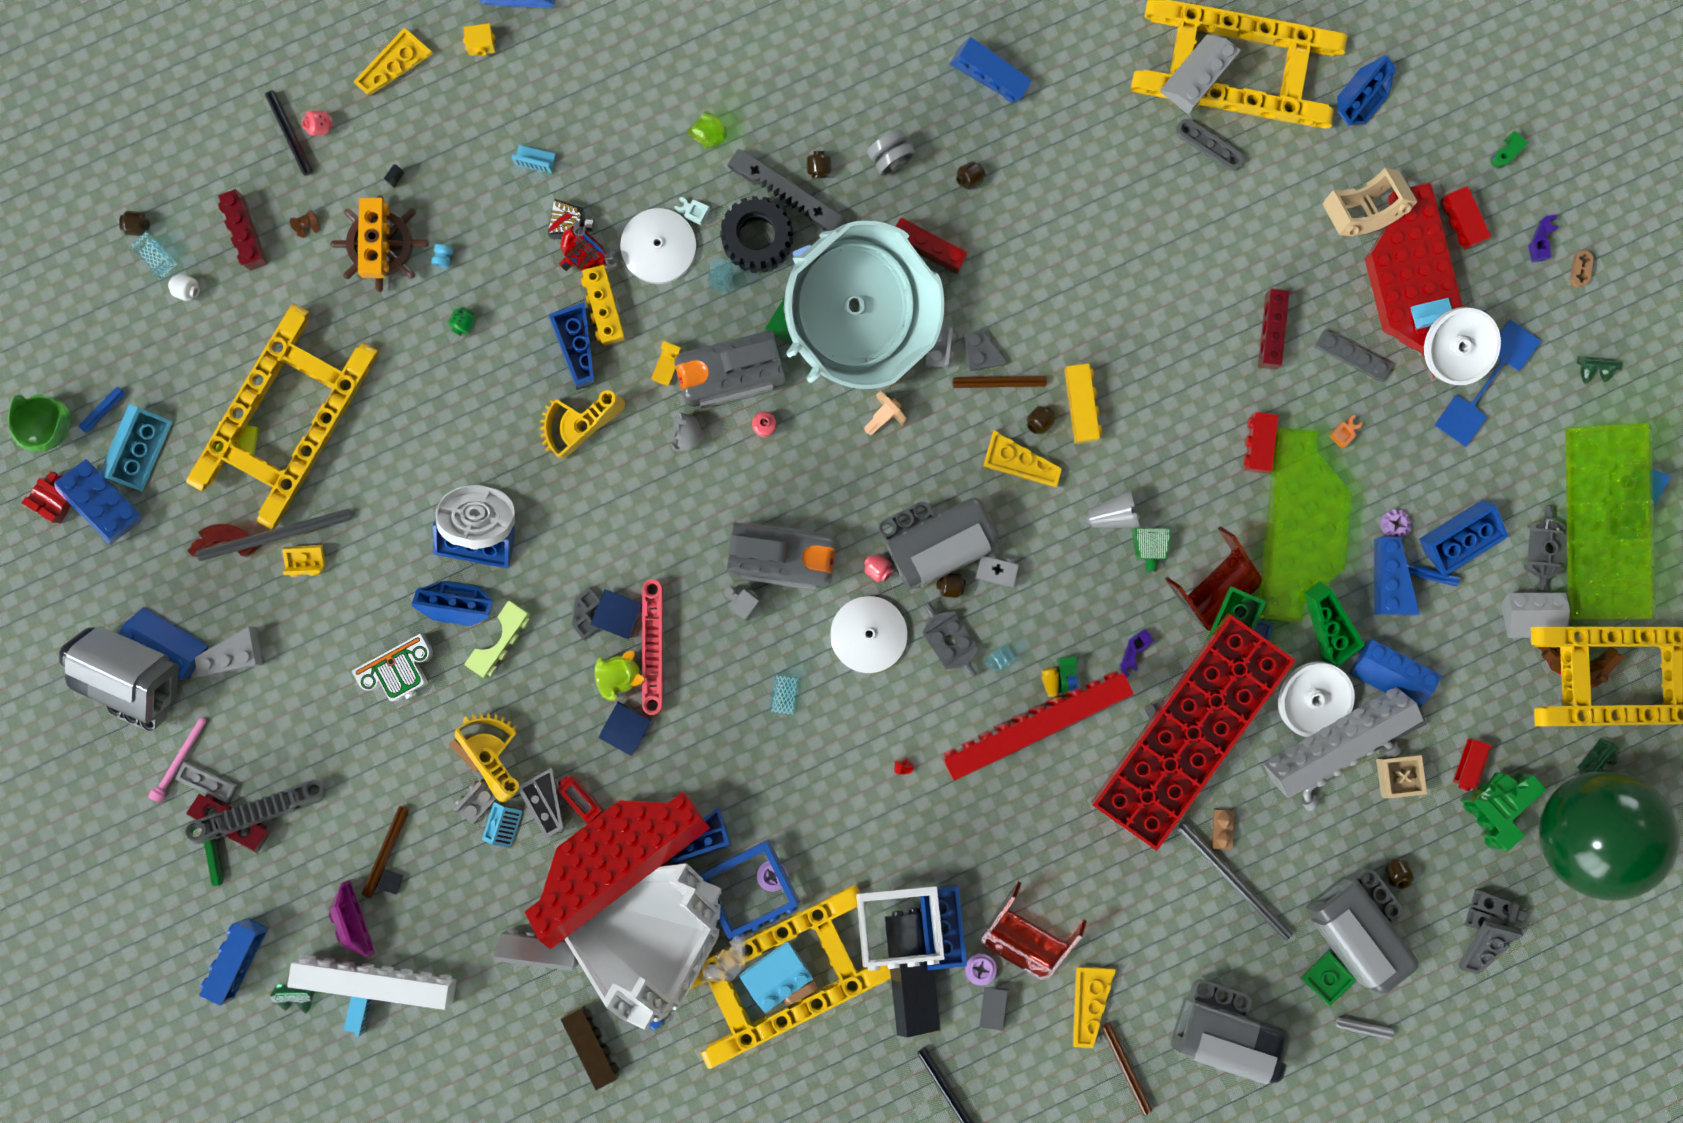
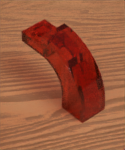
M230 524L210 525L198 531L202 539L199 538L193 541L187 551L191 556L197 557V550L214 546L220 542H229L248 537L253 534L243 528ZM262 544L237 552L240 556L249 557Z

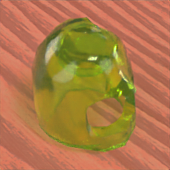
M705 111L694 126L689 127L686 135L700 142L703 145L702 149L716 148L725 142L727 129L717 116Z

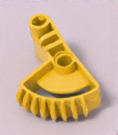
M605 390L601 392L599 399L581 414L557 399H549V402L552 404L551 406L545 405L548 411L547 413L542 412L545 419L540 420L544 424V426L540 427V430L545 432L540 435L541 438H545L542 444L548 445L545 449L546 452L553 451L557 457L567 458L599 428L618 416L625 409V400L614 392ZM563 406L568 410L561 419L560 433L567 447L560 453L553 441L552 422L558 408ZM587 423V429L582 432L581 425Z
M482 713L478 714V719H476L474 714L470 716V720L464 717V724L455 730V738L481 772L496 799L500 802H508L518 791L519 783L510 776L498 759V756L516 735L515 731L518 727L514 726L511 728V721H508L507 724L503 723L504 717L500 721L497 720V714L493 716V719L490 718V713H487L485 718H483ZM485 724L503 730L510 737L505 744L501 739L491 734H477L466 740L460 731L473 725ZM482 754L486 755L489 758V762H482L479 756Z

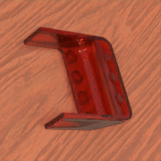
M1221 526L1217 529L1230 547L1231 553L1189 595L1186 594L1178 583L1169 577L1165 578L1184 608L1208 631L1211 630L1230 586L1252 595L1262 583L1261 575L1236 536Z
M1018 881L995 912L982 936L981 942L985 948L1038 979L1046 980L1051 977L1082 938L1087 921L1083 919L1072 935L1065 941L1053 936L1009 910L1022 884Z

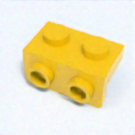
M323 545L290 546L282 549L285 564L283 575H289L290 577H297L301 574L316 576L322 573L326 567Z

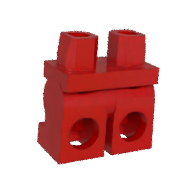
M50 471L45 478H39L31 494L21 502L34 512H38L40 516L51 523L58 524L62 523L71 507L55 489L54 482L62 476L53 471Z

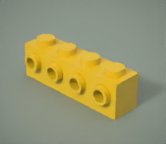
M600 265L582 270L583 277H580L583 288H587L588 295H585L587 304L592 306L593 313H590L592 323L596 324L598 331H595L597 341L601 342L604 347L626 341L605 266Z
M1089 363L1066 366L1064 373L1074 444L1096 442L1102 436L1101 424L1098 425L1097 421L1099 407L1095 406L1094 400L1097 398L1096 388L1092 386V380H1094L1093 368L1090 369Z

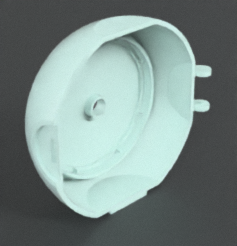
M856 221L844 224L832 231H824L819 235L820 239L802 255H796L793 258L795 265L787 282L784 301L786 324L793 343L786 354L790 358L799 351L803 358L813 367L806 378L809 383L823 375L833 382L852 388L873 389L891 385L901 378L936 344L944 316V292L938 273L931 271L907 240L909 235L893 225L877 221ZM853 298L859 303V308L856 312H852L849 309V302Z

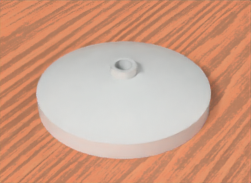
M654 208L637 214L629 221L622 233L620 248L624 263L634 276L651 284H666L679 279L690 269L696 255V239L691 226L681 215L668 209ZM661 242L659 246L654 245L655 243Z
M1460 307L1447 311L1432 324L1427 333L1424 344V356L1428 368L1438 379L1453 385H1467L1480 380L1493 368L1498 359L1501 348L1499 329L1495 321L1481 310Z
M874 596L859 597L846 603L836 614L831 626V643L837 657L849 668L862 673L880 672L892 666L901 657L907 643V627L902 614L892 603ZM867 631H872L873 635L871 638L866 637Z
M1327 662L1306 663L1291 672L1281 686L1278 696L1280 716L1292 731L1301 736L1309 737L1352 712L1355 699L1354 688L1346 673L1338 667Z

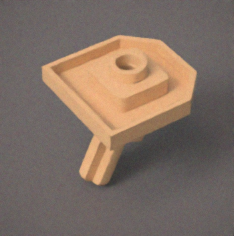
M881 391L877 393L876 398L883 406L873 415L874 418L864 427V430L867 434L873 435L893 417L903 426L907 422V418L900 409L901 404L895 398L891 400Z

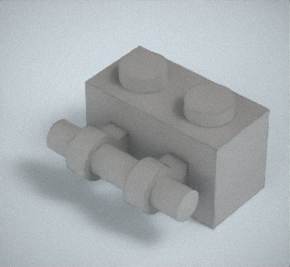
M728 586L725 588V595L733 601L730 609L745 621H748L760 605L758 601L759 596L750 589L748 592L743 589L738 596L737 590L734 587Z

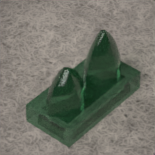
M1578 356L1576 364L1581 366V379L1587 385L1595 376L1598 368L1604 382L1609 381L1614 376L1616 370H1622L1623 362L1613 358Z
M1600 738L1577 768L1582 773L1603 770V766L1606 763L1611 765L1617 764L1615 751L1618 747L1615 743Z
M276 985L270 998L271 1002H277L279 1007L285 1011L291 1006L292 1002H296L299 1009L306 1014L311 1008L312 998L316 991L287 987V985Z

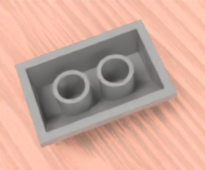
M1508 593L1501 602L1508 638H1531L1530 627H1568L1570 608L1566 593Z

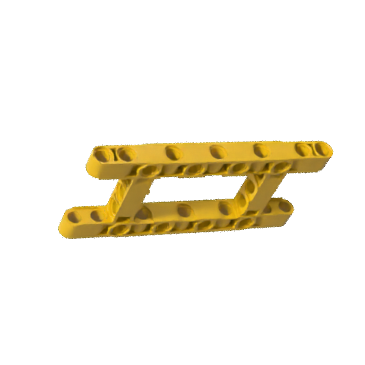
M1147 0L1144 13L1145 18L1154 23L1178 27L1170 73L1166 74L1145 69L1143 71L1133 72L1131 91L1168 99L1160 92L1161 88L1193 52L1197 42L1195 40L1196 32H1205L1288 48L1279 96L1268 95L1262 91L1247 88L1242 90L1229 87L1226 84L1215 83L1198 105L1324 129L1332 127L1334 108L1329 107L1328 104L1302 100L1301 97L1309 52L1333 57L1334 55H1343L1346 49L1347 34L1173 0ZM1187 14L1192 15L1194 19L1188 18ZM1224 21L1229 22L1231 26L1225 25ZM1261 28L1267 30V33L1262 32ZM1297 35L1302 36L1304 40L1299 39ZM1210 93H1216L1218 98L1212 97ZM1247 100H1252L1255 105L1249 104ZM1285 107H1289L1291 112L1286 111Z
M295 303L287 310L186 480L187 484L203 492L209 485H212L222 466L227 462L272 487V490L258 512L257 522L271 530L275 529L280 523L379 354V350L362 342L358 348H355L341 372L298 348L295 344L308 324L307 320L310 312ZM278 344H283L282 351L275 352V347ZM286 363L331 388L332 392L312 420V426L305 437H302L293 452V458L286 470L283 469L282 471L237 446L236 443L282 366ZM258 377H263L261 385H256L255 383ZM345 382H351L349 390H343ZM243 410V416L237 419L236 412ZM330 414L332 416L331 421L324 423V416ZM223 443L222 451L217 452V444ZM311 447V455L305 457L304 450ZM291 480L292 487L289 490H285V482Z
M1530 627L1531 645H1535V647H1560L1563 706H1537V708H1534V726L1683 724V627ZM1657 646L1661 649L1662 664H1660V668H1662L1663 681L1661 687H1663L1664 701L1662 705L1591 706L1589 647Z
M856 884L706 959L691 989L708 982L732 1032L709 1044L706 1049L700 1052L708 1069L891 979L888 965L880 966V970L868 971V967H863L856 971L832 919L857 907L856 894L861 893ZM821 910L823 917L815 919L812 915L813 911ZM780 927H785L788 930V934L784 937L780 936L777 930ZM808 929H814L820 939L822 948H824L831 966H833L837 974L838 980L751 1023L727 970L737 964L742 965L762 955L769 948L778 947L786 941L796 938L800 933ZM750 945L753 948V952L746 954L743 952L742 947ZM714 962L717 964L718 969L710 971L707 964ZM855 981L858 986L856 989L850 990L847 988V983ZM817 998L823 1004L820 1007H814L811 1002ZM784 1016L787 1019V1023L780 1025L776 1019ZM743 1034H749L752 1037V1040L750 1042H744L741 1036Z

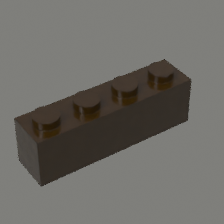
M583 1005L564 1015L560 1020L596 1091L617 1080L620 1070L615 1061L612 1062L609 1056L611 1052L608 1045L603 1044L601 1040L602 1033L599 1027H595L592 1022L593 1015L590 1009H586Z

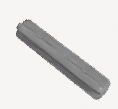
M1337 1017L1335 1025L1341 1029L1390 1040L1394 1038V1030L1391 1028L1343 1017Z

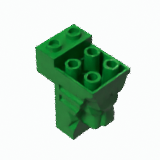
M1496 772L1488 783H1484L1478 790L1474 789L1460 800L1464 804L1463 808L1469 814H1473L1477 818V824L1485 829L1481 833L1484 837V843L1491 849L1494 848L1508 852L1525 837L1512 821L1546 789L1534 775L1517 773L1514 777H1511L1509 774Z

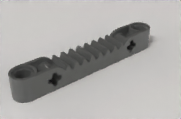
M740 149L735 152L727 164L733 172L754 185L760 184L762 188L766 186L768 192L773 190L774 196L779 194V199L785 198L786 204L791 202L792 208L798 206L799 213L804 210V216L809 215L810 222L823 231H832L847 223L846 219ZM757 170L759 171V174H757V173H755L754 175L752 174V171H753V172H757ZM821 212V215L815 216V213Z
M309 780L280 791L278 794L263 797L261 800L257 799L254 802H248L246 805H240L238 808H232L229 811L212 814L192 821L186 826L185 835L193 843L202 844L318 803L324 799L326 790L320 781ZM318 787L320 789L318 794L310 795L312 788ZM201 828V834L198 837H193L194 830Z

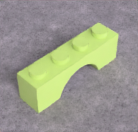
M508 601L497 616L502 624V636L499 642L490 649H474L464 665L482 678L491 677L497 669L495 665L499 660L502 661L506 657L509 645H513L519 638L518 632L520 629H524L530 622L529 616L531 614L515 603Z

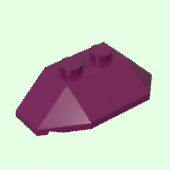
M351 880L342 882L329 908L330 921L335 924L337 930L335 931L338 942H341L342 946L365 957H370L375 954V950Z

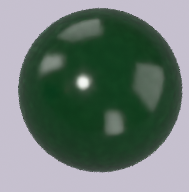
M1599 770L1583 773L1569 779L1553 792L1545 804L1540 817V846L1549 867L1568 887L1594 899L1622 901L1639 897L1651 891L1667 877L1678 855L1680 844L1679 829L1670 805L1650 784L1627 773Z

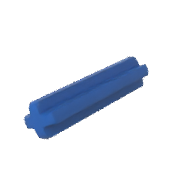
M116 387L78 427L83 432L88 433L125 396L124 390Z
M1407 564L1411 576L1455 587L1459 584L1460 578L1456 575L1447 574L1443 576L1439 571Z

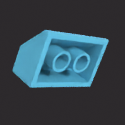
M788 941L739 975L749 993L764 1013L813 980L808 967Z

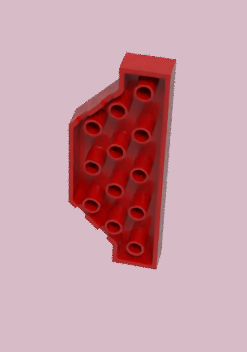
M1431 183L1409 187L1417 203L1409 213L1404 214L1393 223L1385 226L1372 249L1365 257L1383 332L1394 336L1407 347L1420 352L1422 356H1424L1425 339L1431 326L1416 329L1410 307L1449 298L1451 309L1463 307ZM1395 191L1387 197L1389 206L1399 199Z
M1112 671L1104 675V680L1099 681V679L1085 684L1086 688L1072 689L1066 692L1064 697H1054L1045 701L1046 705L1044 706L1037 705L1028 710L1029 714H1018L1012 717V722L1010 723L1002 722L993 726V731H985L977 735L978 739L975 741L971 739L964 742L959 750L952 748L944 752L945 756L941 759L951 780L955 781L1134 695L1125 674Z
M683 791L668 803L619 800L556 848L540 900L524 911L538 940L549 949H552L709 830V825L690 797Z

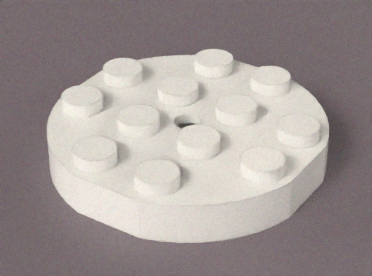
M468 485L450 491L443 496L435 513L437 529L447 541L453 545H460L474 550L493 546L503 541L509 535L515 523V510L509 497L498 489L481 485Z

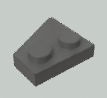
M983 330L963 334L970 371L1006 365V360Z

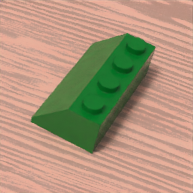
M1230 586L1206 642L1227 613L1254 631L1266 601Z

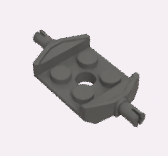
M1546 506L1544 520L1527 526V528H1530L1528 561L1524 569L1539 577V591H1548V580L1553 576L1566 572L1569 528L1553 518L1555 508L1553 506ZM1547 543L1553 545L1552 553L1546 551L1545 546Z
M931 602L925 605L924 608L930 615V620L922 633L946 669L965 668L970 679L977 675L971 665V660L979 647L976 646L957 617L956 612L938 613L931 605ZM947 635H952L955 638L953 646L945 644L944 640Z

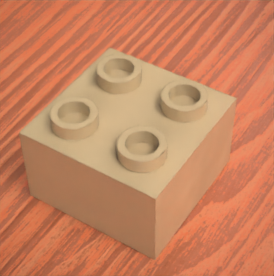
M1422 755L1376 759L1382 798L1389 799L1427 794Z

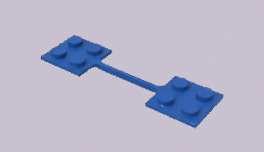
M1509 319L1500 332L1501 348L1498 356L1500 363L1478 395L1470 403L1455 395L1435 423L1437 428L1464 447L1469 444L1487 418L1485 414L1476 408L1475 404L1503 364H1509L1519 372L1541 342L1511 319Z

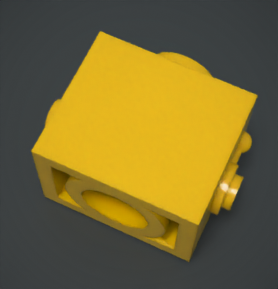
M490 23L464 26L463 43L466 45L465 49L469 56H485L486 54L495 53L494 42L496 36L492 31Z

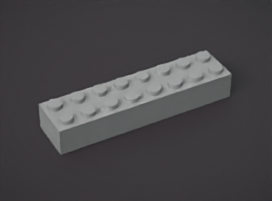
M1395 687L1378 698L1372 699L1364 706L1355 709L1343 718H1339L1329 726L1320 729L1315 734L1304 738L1303 741L1287 748L1282 753L1271 757L1263 765L1270 780L1287 798H1290L1423 722V718L1417 703Z

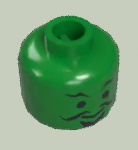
M464 307L454 309L448 321V325L452 327L451 332L459 336L470 334L477 321L474 317L475 313Z

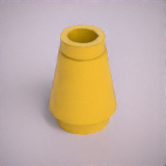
M1057 668L1042 669L1040 676L1047 696H1058L1059 672H1057Z

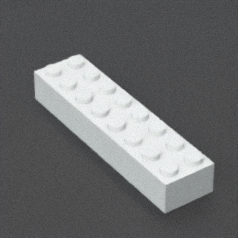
M304 955L303 958H298V960L291 963L287 987L442 1010L453 1004L457 979H451L452 976L450 975L436 977L432 976L430 972L415 974L410 969L394 971L393 967L382 966V968H374V964L363 963L360 966L355 965L354 961L339 963L335 962L336 959L334 958L318 960L313 955Z

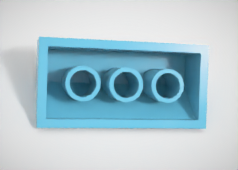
M129 404L100 473L107 479L143 492L173 421Z

